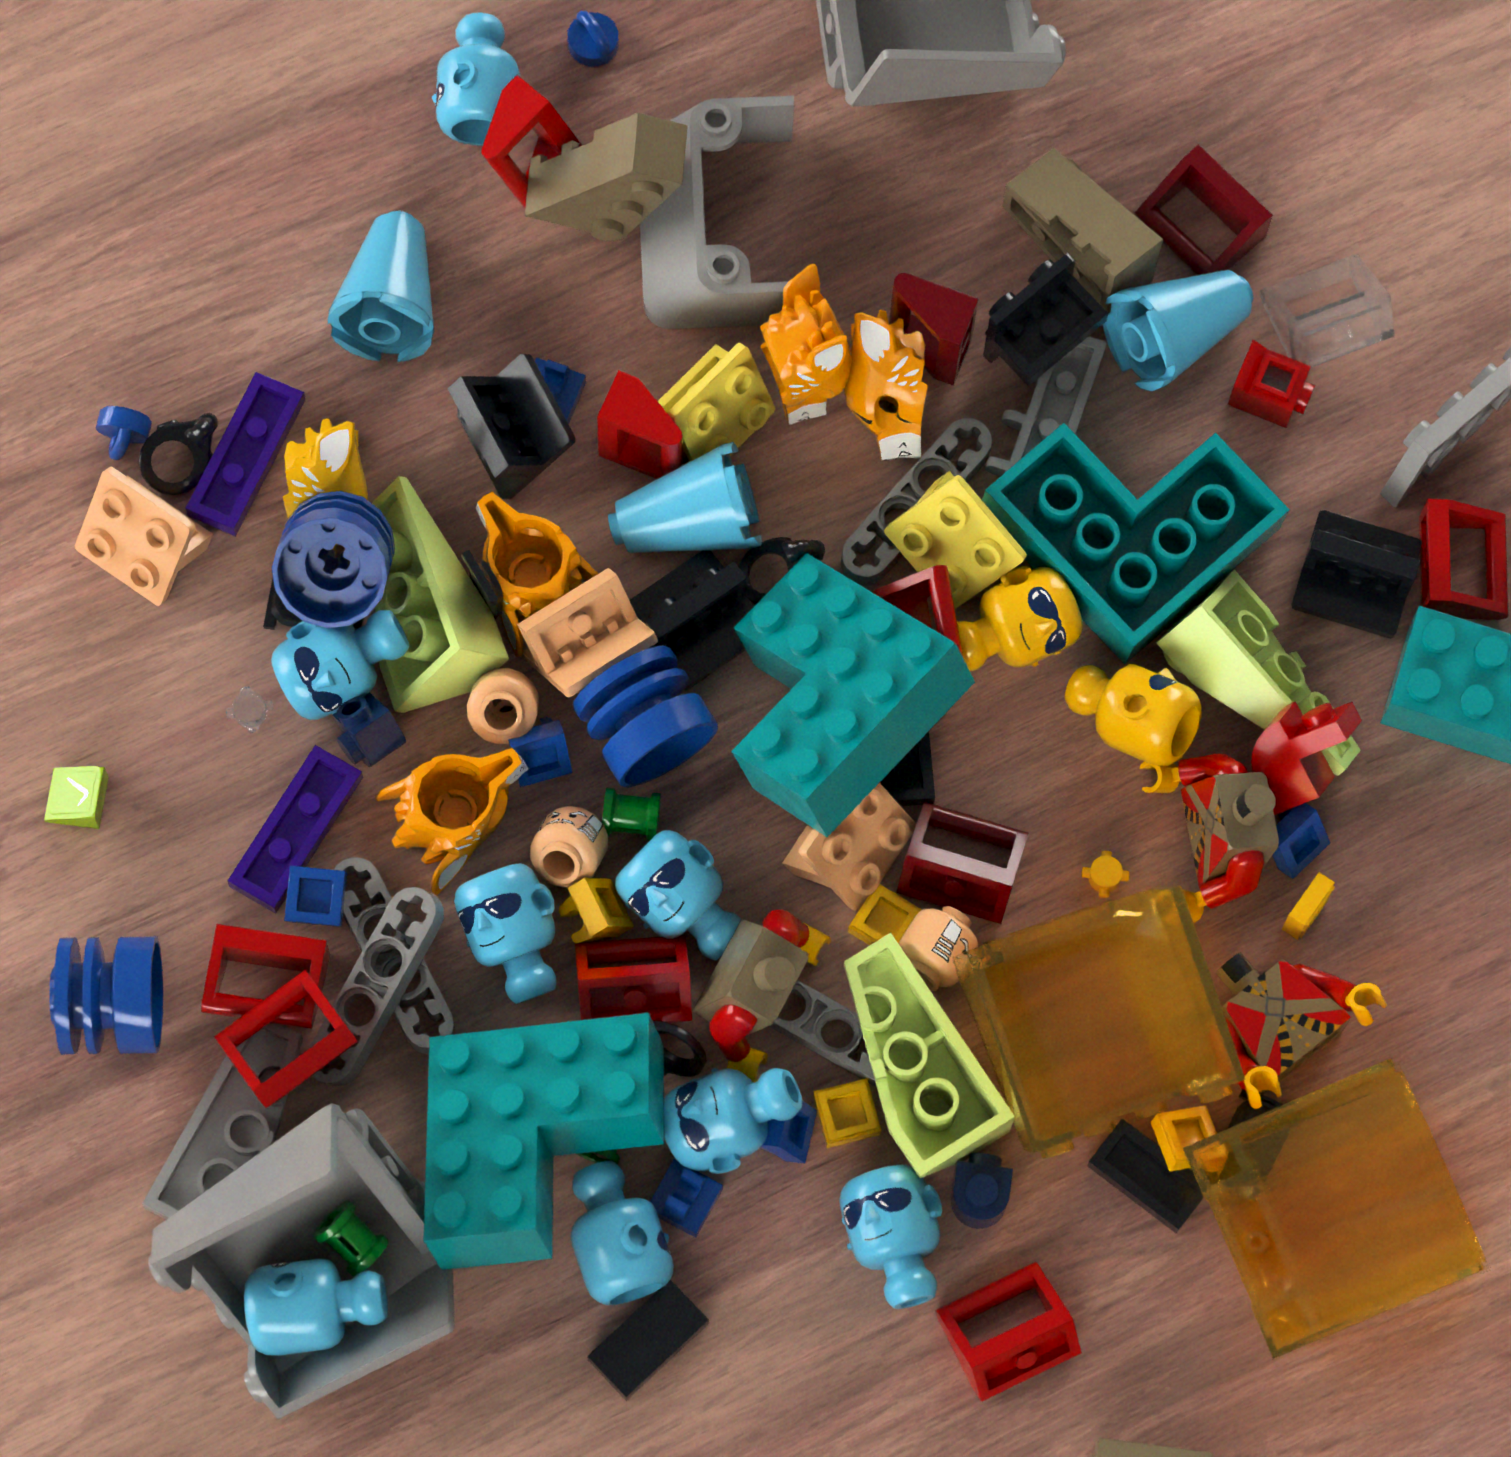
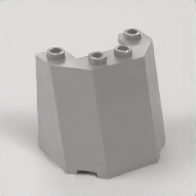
M816 0L827 82L833 88L845 90V101L850 106H869L1045 87L1065 60L1066 46L1063 37L1058 35L1053 25H1041L1039 27V19L1036 13H1032L1030 0Z
M329 1104L320 1109L153 1229L152 1252L148 1261L153 1277L160 1286L164 1288L169 1286L176 1293L184 1292L191 1285L197 1291L203 1290L214 1303L217 1315L224 1326L228 1329L234 1328L248 1345V1371L244 1373V1380L250 1395L256 1402H264L277 1419L348 1385L454 1330L453 1269L441 1270L424 1243L423 1209L425 1208V1192L361 1109L354 1108L343 1113L340 1106L336 1104ZM346 1200H350L356 1208L354 1213L375 1235L384 1234L389 1239L386 1249L364 1271L379 1273L384 1278L388 1299L387 1318L377 1325H363L358 1321L345 1322V1333L341 1341L334 1347L326 1350L280 1356L260 1353L254 1348L250 1340L245 1318L244 1292L248 1276L258 1267L312 1259H328L337 1267L341 1281L352 1280L354 1277L346 1271L348 1264L326 1242L318 1243L313 1238V1233L320 1222L338 1205Z

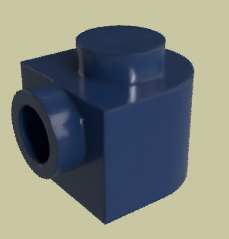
M370 692L364 697H354L344 702L337 712L332 715L343 733L336 740L354 765L362 760L368 767H372L406 743V739L390 710Z
M985 1153L969 1154L968 1162L957 1161L952 1185L951 1207L956 1218L964 1225L975 1229L988 1228L996 1224L1003 1216L1010 1197L1013 1169L1001 1167L1002 1158Z

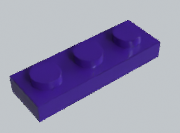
M255 372L185 508L187 516L236 537L306 400L303 391Z
M315 745L227 880L229 887L276 914L287 897L290 866L306 867L363 779L362 771Z

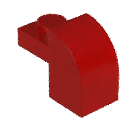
M1296 701L1284 707L1259 736L1252 752V773L1263 772L1266 775L1269 789L1275 797L1274 815L1320 798L1335 778L1322 750L1347 741L1361 723L1362 719L1353 702L1334 709L1331 703H1325L1302 715Z

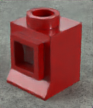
M1252 340L1227 405L1287 428L1293 411L1304 414L1315 385L1306 381L1311 366L1269 350L1257 341Z

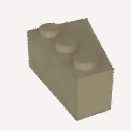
M636 113L594 131L593 141L579 147V143L572 140L562 145L561 155L549 160L547 156L540 154L530 158L525 216L591 232L594 238L603 241L623 240L682 185L688 125Z
M1053 148L1006 184L1002 207L1054 263L1067 253L1076 261L1073 277L1108 314L1111 313V304H1105L1109 296L1122 289L1148 285L1152 282L1163 239L1084 174L1082 169L1073 160L1066 159Z

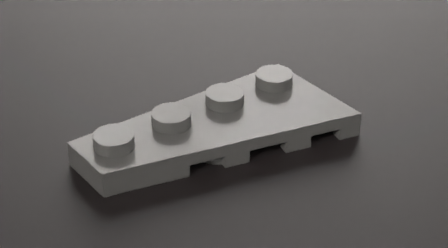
M1511 347L1504 354L1503 359L1505 362L1497 368L1493 363L1487 365L1470 384L1472 390L1464 396L1457 391L1438 410L1436 415L1439 418L1430 425L1426 420H1423L1405 438L1403 444L1408 449L1380 492L1394 508L1409 495V490L1420 473L1427 479L1442 464L1443 459L1459 441L1464 444L1478 431L1494 409L1498 412L1511 400Z
M269 1023L239 1045L237 1049L263 1083L298 1057L303 1038L301 1033L285 1025ZM226 1055L144 1199L143 1207L167 1220L273 1144L276 1140L288 1094L268 1109H265Z

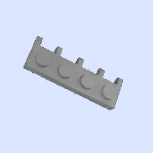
M1088 336L1033 382L1036 384L1026 414L1011 409L1005 410L1001 420L1002 423L1010 428L1019 430L1020 433L1010 461L994 456L988 457L985 465L986 471L1001 477L1062 423H1065L1076 434L1107 342Z

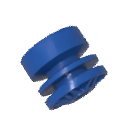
M343 491L319 493L299 504L285 524L272 565L275 591L287 610L305 623L324 628L350 626L372 612L383 597L395 553L393 531L382 511L364 497ZM335 544L345 548L338 558L329 555V550H332Z
M664 645L645 649L611 666L583 688L573 701V709L580 721L588 722L587 732L589 736L595 740L610 738L602 749V757L620 786L629 788L642 785L675 769L697 754L711 741L718 731V723L699 694L688 693L681 695L688 685L689 677L685 670L676 668L677 658L671 648Z
M158 936L118 938L113 962H105L104 951L99 937L87 939L84 962H81L80 948L76 937L59 939L55 965L50 976L49 1003L51 1021L55 1027L57 1045L61 1055L78 1053L82 1029H84L85 1043L89 1054L100 1053L105 1029H114L115 1041L120 1054L159 1052L163 1027V968Z

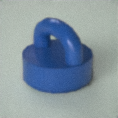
M579 11L576 19L571 22L568 29V50L571 56L578 63L588 67H599L607 64L615 57L619 48V34L615 22L601 13Z
M106 406L100 409L96 430L100 434L111 438L109 457L112 460H120L125 455L129 443H145L149 437L152 421L147 415L133 409Z

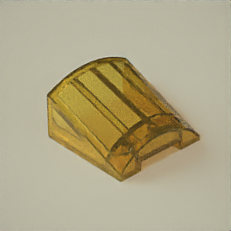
M1392 1058L1183 1148L1205 1201L1209 1202L1251 1300L1252 1311L1273 1359L1491 1271L1422 1110L1400 1064Z

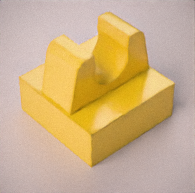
M584 877L567 888L570 896L559 907L561 917H573L578 913L581 915L584 922L583 927L571 935L575 943L594 942L605 937H619L634 927L611 879Z

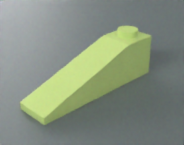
M398 476L372 502L373 505L382 511L390 524L395 544V553L383 597L376 605L375 612L391 610L401 624L409 641L410 647L402 657L396 660L383 659L379 661L380 670L394 711L405 713L471 692L473 684L482 674L500 668L509 660L489 607L406 477Z
M1235 570L1230 572L1181 616L1156 642L1163 650L1166 661L1174 670L1183 673L1193 685L1264 730L1284 707L1296 701L1302 715L1317 706L1330 703L1323 694L1311 692L1305 683L1302 671L1306 667L1305 663L1297 652H1291L1290 654L1285 652L1272 632L1279 626V623L1270 609ZM1352 736L1347 741L1322 750L1332 772L1337 776L1348 768L1360 752V748Z
M892 933L887 934L844 961L846 975L889 1133L919 1178L953 1166L957 1161H965L968 1159L969 1154L981 1151L1009 1133L1015 1118L1014 1114Z

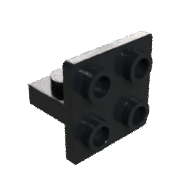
M1069 253L1065 254L1056 263L1051 259L1042 263L1029 277L1028 282L1030 284L1016 296L1012 292L1005 294L989 311L991 317L989 318L988 329L985 332L986 341L983 356L990 363L1000 356L1028 386L1103 325L1108 318V312L1073 277L1076 261Z
M520 354L497 376H461L447 388L457 406V416L502 499H512L576 441L575 435L530 354Z
M1320 511L1292 600V608L1379 636L1393 638L1397 632L1407 595L1415 581L1421 560H1418L1422 541L1412 536L1333 512Z
M702 550L630 599L637 617L655 632L658 642L651 647L664 645L671 648L677 658L676 668L685 670L688 675V685L684 689L685 691L746 650L734 627L754 607L746 597L747 577L735 562L724 568L711 550Z

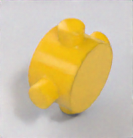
M1105 850L1101 852L1100 857L1093 861L1091 867H1082L1081 877L1088 878L1091 887L1099 892L1100 898H1109L1110 892L1119 886L1120 881H1129L1130 872L1123 870L1121 863L1112 857L1111 851Z

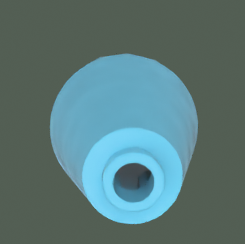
M392 211L382 214L374 220L328 313V324L330 323L332 326L331 336L334 341L348 352L368 360L380 361L381 354L386 353L398 354L397 362L409 361L423 355L432 343L434 322L425 229L411 214L403 211Z
M1230 270L1122 289L1109 296L1105 304H1111V313L1108 314L1107 321L1103 324L1107 344L1121 370L1125 372L1132 369L1141 378V380L1134 384L1141 389L1153 392L1169 385L1248 318L1252 309L1253 292L1245 278L1238 276Z
M734 442L722 444L615 502L616 512L608 514L609 527L615 544H625L629 553L751 549L761 546L762 535L751 537L750 524L760 521L744 463L734 466L729 455L739 452L737 445Z

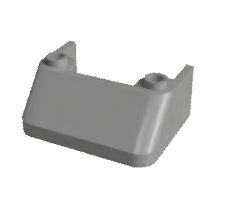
M794 96L709 99L669 120L688 125L683 183L640 223L643 306L647 318L656 326L664 329L761 326L769 321L770 315L782 311L783 288L789 281L751 283L750 264L748 258L741 250L731 245H706L701 152L723 151L732 147L735 143L792 141Z

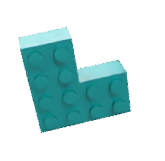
M1062 423L985 489L982 498L985 505L1027 554L1025 560L1033 568L1050 567L1063 576L1076 599L1082 620L1124 665L1280 529L1290 510L1216 432L1143 496L1137 499L1065 423Z
M806 553L734 627L753 664L791 690L731 752L754 790L825 837H828L975 683V680L955 642Z
M1418 606L1408 627L1380 724L1511 764V634Z
M649 1013L429 1037L424 1243L441 1270L552 1259L554 1156L664 1144V1044Z

